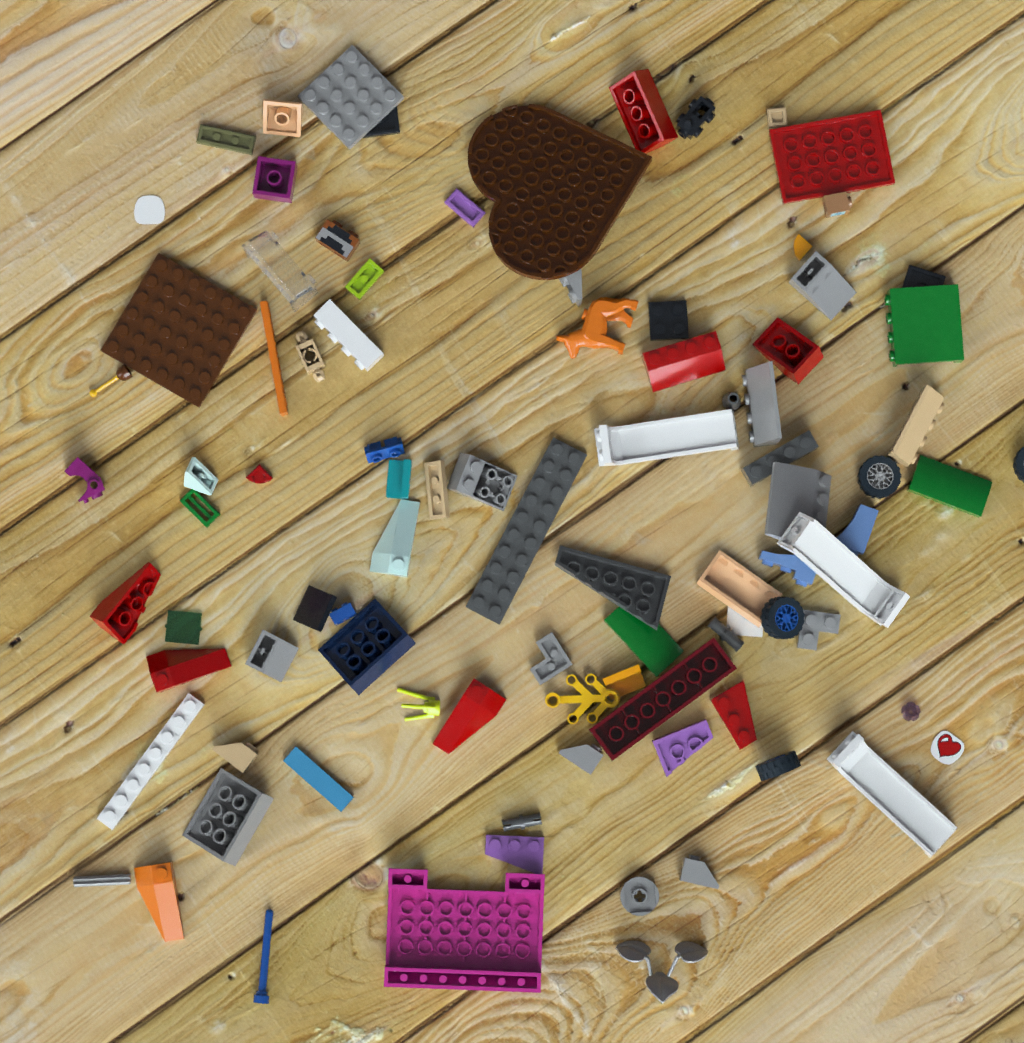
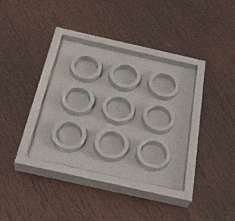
M353 45L298 95V98L349 150L404 100V96Z

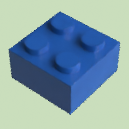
M345 602L341 605V608L331 610L329 615L336 626L357 615L351 603Z

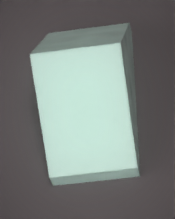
M192 457L185 471L184 486L207 495H212L218 479L196 457Z

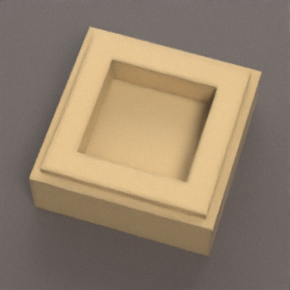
M786 107L769 108L766 110L768 129L788 126Z

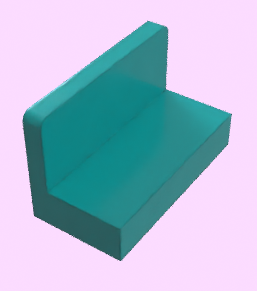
M389 460L387 498L409 500L412 460Z

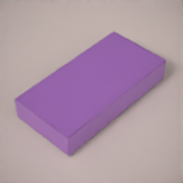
M457 188L444 202L471 227H474L485 215V212Z

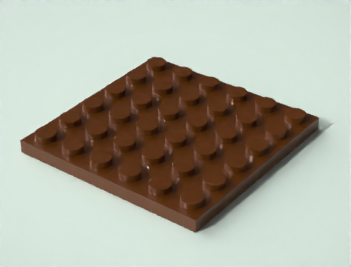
M158 253L100 351L200 408L255 316L257 309Z

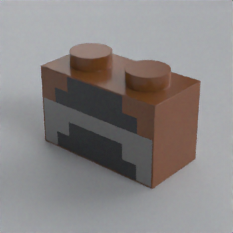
M327 219L316 235L315 240L348 262L360 244L359 236L351 230L347 232L342 229L343 225L336 220L331 222Z

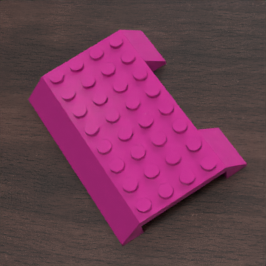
M389 868L384 987L541 993L545 874L506 873L505 891L428 889V870Z

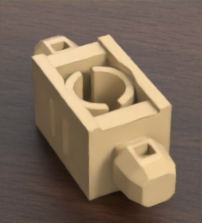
M304 331L296 333L297 342L300 344L295 347L308 375L314 373L312 375L318 383L325 380L324 372L320 370L325 368V365L313 338L308 340L309 338ZM307 349L316 355L314 359L315 364L313 365L311 361L305 359Z

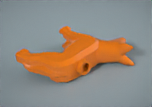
M600 297L592 301L588 309H584L581 319L585 321L581 329L566 335H558L556 340L564 342L572 359L577 356L580 347L593 349L609 348L622 355L626 343L607 336V321H622L628 328H631L633 318L623 310L630 308L636 311L639 301L629 298L614 299Z

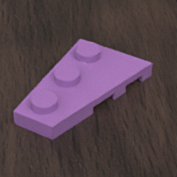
M706 719L652 740L666 777L713 738Z
M486 835V855L535 874H543L544 837Z

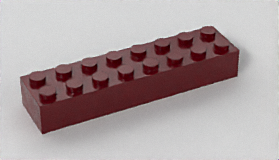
M712 638L590 728L589 731L610 760L613 761L737 668L716 639Z

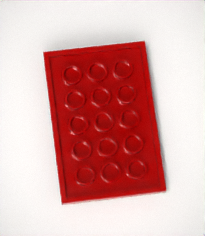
M881 110L769 129L782 204L822 198L826 195L841 192L850 193L895 184Z

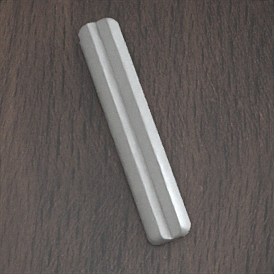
M130 874L76 876L73 878L74 887L131 884Z

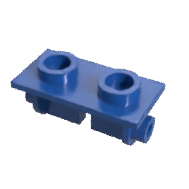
M396 436L384 440V447L381 446L380 441L367 444L364 450L368 463H377L383 459L395 458L405 454L401 437L397 438Z

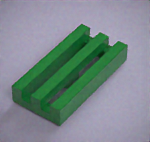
M191 489L180 500L206 528L221 515L196 490ZM193 493L214 513L213 516L191 496ZM187 499L209 519L207 522L186 502Z

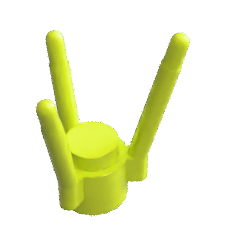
M397 688L398 692L427 700L424 701V705L401 704L404 708L424 709V713H427L405 717V721L434 718V715L439 716L440 700H435V697Z

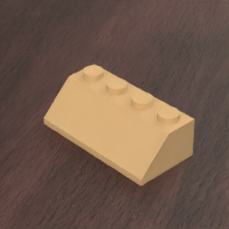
M926 385L921 389L886 456L906 467L910 463H915L919 455L916 453L919 446L923 447L927 440V437H925L927 430H932L936 422L934 420L936 413L940 414L945 405L942 403L944 397L931 386Z

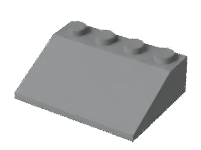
M773 361L746 369L745 375H742V384L747 388V394H744L745 405H749V412L746 413L747 423L751 424L752 431H749V441L753 443L754 447L777 445L782 438Z
M773 462L765 535L779 540L799 512L816 519L826 528L831 475L816 469Z
M220 768L182 836L220 860L236 866L274 798Z

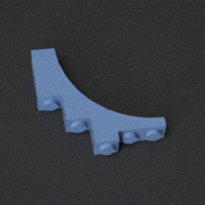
M862 504L857 507L852 520L844 531L836 537L857 557L858 554L862 555L865 552L879 511ZM763 550L760 553L759 559L762 560V564L773 567L774 564L779 566L781 571L790 574L793 571L792 579L796 580L795 584L803 587L812 585L816 573L795 554H775Z

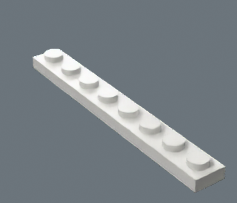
M190 693L186 695L97 817L100 822L111 830L116 827L203 708L204 703Z

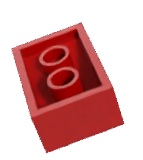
M778 317L752 344L769 361H773V365L798 385L824 358L818 345Z

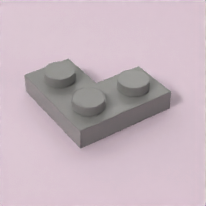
M803 610L805 622L798 635L797 648L816 651L819 632L838 634L841 615Z
M552 632L536 642L546 658L530 669L539 685H542L573 665Z

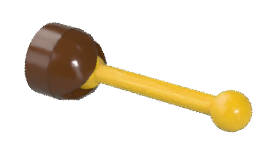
M123 364L117 369L114 378L97 389L90 390L89 394L95 397L97 392L116 380L126 381L133 376L128 367Z

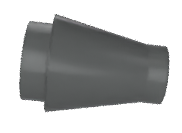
M728 392L723 396L722 404L727 410L732 409L734 411L740 407L741 398L735 392ZM735 397L736 401L731 402L730 398Z

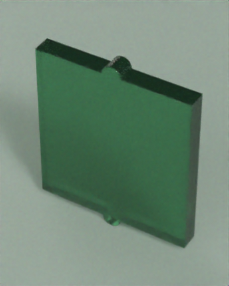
M168 610L167 624H165V642L199 645L200 631H202V613Z

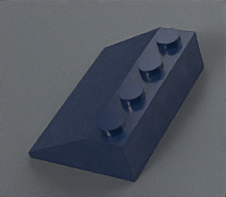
M374 599L320 647L318 651L348 685L360 695L416 643L382 605Z

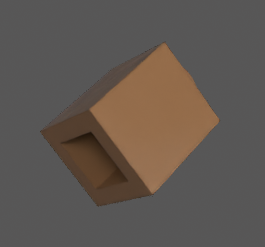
M847 192L826 195L822 199L826 218L848 214L850 208H852V200L850 196H847Z

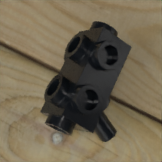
M702 96L698 100L693 99L688 106L690 108L686 114L682 113L676 120L678 123L676 126L678 129L677 133L682 138L686 139L688 137L690 140L693 136L697 138L704 130L701 128L705 122L709 124L713 120L716 108L713 101ZM704 110L705 114L700 116L698 111Z

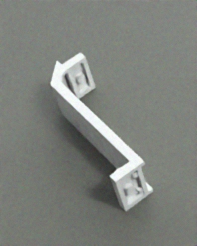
M732 409L609 427L607 424L599 425V428L594 429L599 466L626 465L725 449H739L735 416Z
M799 512L777 542L782 548L794 553L856 609L880 626L883 625L888 628L910 598L907 593L893 587L879 577L816 519Z
M852 731L827 758L846 780L918 844L929 858L957 830V827L880 758L864 742V738L860 734Z

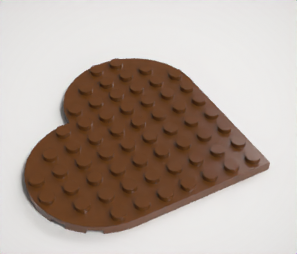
M529 104V106L512 105L502 108V111L494 115L491 114L475 130L468 147V167L472 180L479 191L494 202L489 217V237L495 254L513 272L536 280H555L569 276L583 268L594 257L652 162V156L557 111L535 104Z

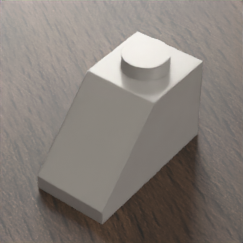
M593 743L591 746L586 744L562 749L558 752L590 775L603 757V754L600 753L602 749Z
M690 854L689 858L684 857L680 881L719 889V884L705 862L700 861L701 857Z

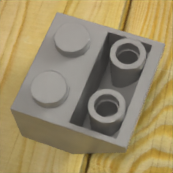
M262 630L245 664L282 682L299 648Z

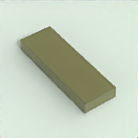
M200 124L196 142L201 145L253 155L256 136Z

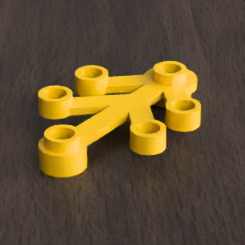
M570 674L566 677V683L573 686L581 695L559 696L557 693L551 692L545 697V703L550 708H555L559 704L582 703L567 717V721L570 724H576L579 721V717L592 703L601 702L596 710L590 712L586 717L590 724H594L607 707L613 708L619 704L620 694L613 688L606 689L594 674H588L585 677V682L588 685H593L600 693V695H593L578 681L574 674ZM570 676H573L575 678V682L573 684H570L568 682V678ZM588 676L594 677L593 683L587 681ZM609 694L614 695V701H608L607 696ZM551 696L556 697L557 702L555 704L550 703L549 699ZM594 714L596 716V720L594 722H591L589 720V715ZM575 715L577 717L576 722H571L569 717Z

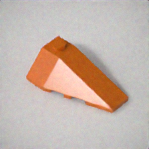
M173 861L134 868L137 888L164 941L184 939Z

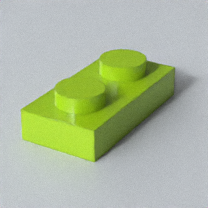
M369 258L345 288L360 300L384 273V270Z

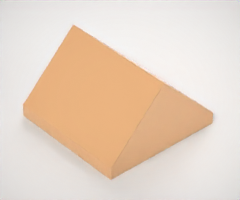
M264 99L263 134L301 137L304 111L302 103Z

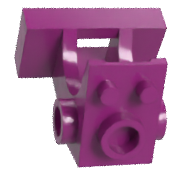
M77 457L65 472L69 476L78 475L85 479L87 490L78 501L87 503L89 502V497H92L94 500L102 496V491L105 488L101 477L84 463L82 459ZM95 481L97 482L98 486L96 488H92L90 486V483Z

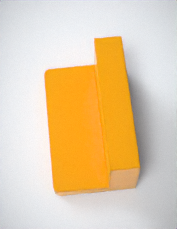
M638 664L602 679L605 688L617 690L620 697L646 686ZM608 695L610 700L615 699L614 695Z

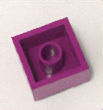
M258 156L252 192L254 198L292 203L298 167L296 161Z

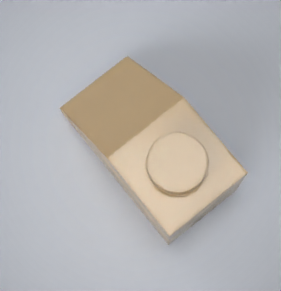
M241 742L214 746L212 749L242 773L246 772L258 756V753L255 752L257 748L249 742L246 744Z

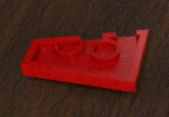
M744 680L710 700L740 750L757 740Z

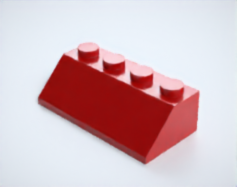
M649 69L633 71L609 87L635 149L646 154L678 138Z
M716 331L642 353V360L653 392L726 370Z

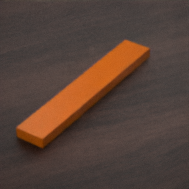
M261 301L260 306L279 412L281 416H285L289 413L268 301Z

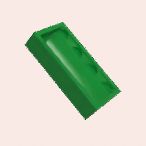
M920 455L907 491L979 518L982 516L992 482Z
M620 607L604 620L655 677L684 652L660 624L656 631Z

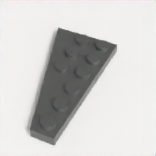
M560 545L555 561L556 567L657 631L671 576Z

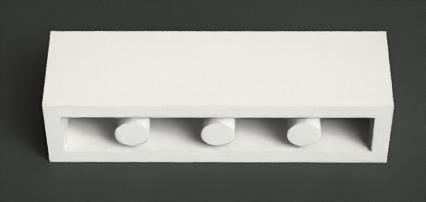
M330 299L314 314L316 319L314 323L321 330L325 328L329 332L327 336L334 343L338 341L343 346L341 350L348 357L352 355L356 359L354 363L361 370L365 369L368 372L384 356L383 352Z

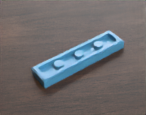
M297 746L283 760L340 812L354 798Z

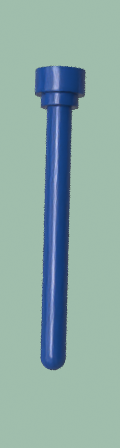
M267 909L265 912L259 988L256 994H254L253 1003L269 1004L266 986L273 911L271 909Z

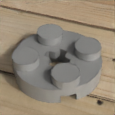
M633 877L624 883L620 892V900L628 912L636 916H644L652 912L657 906L659 891L656 885L646 877ZM639 890L642 894H645V898H642L641 902L634 898V895Z

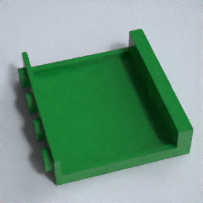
M958 284L891 288L887 291V294L884 296L885 306L888 305L889 313H886V323L890 324V332L887 333L888 343H891L892 350L889 351V361L893 362V367L905 364L952 361L954 363H961L964 360Z

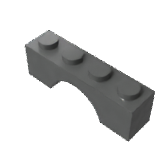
M808 430L745 466L741 472L751 487L772 475L773 462L790 464L813 452L819 446Z

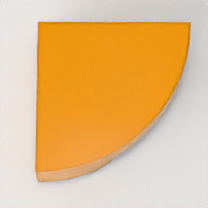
M799 234L795 238L793 248L796 258L800 261L813 246Z

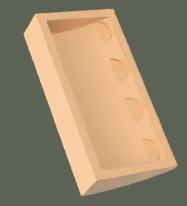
M721 550L718 551L696 583L758 628L762 623L760 616L762 615L761 611L765 603L769 602L771 598L782 596V593Z

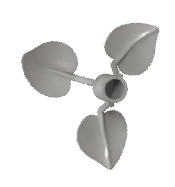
M631 940L622 942L615 948L620 956L629 962L646 960L649 971L646 986L661 1003H664L678 990V982L670 977L677 961L681 958L686 963H696L704 959L708 954L704 947L694 942H680L675 946V952L678 955H676L667 975H665L663 972L652 973L650 958L647 956L651 953V949L645 943Z

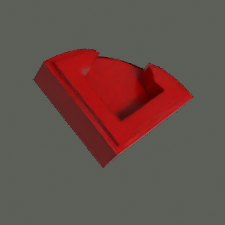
M260 464L246 476L249 481L257 484L267 483L273 479Z

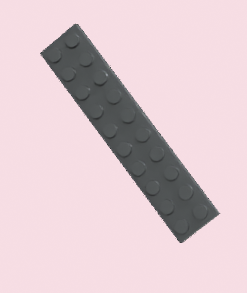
M553 437L466 608L500 625L587 454Z

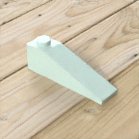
M400 500L372 553L370 572L408 577L420 502Z

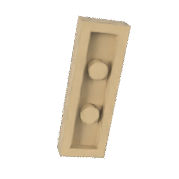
M439 460L424 463L430 520L450 518L445 461Z

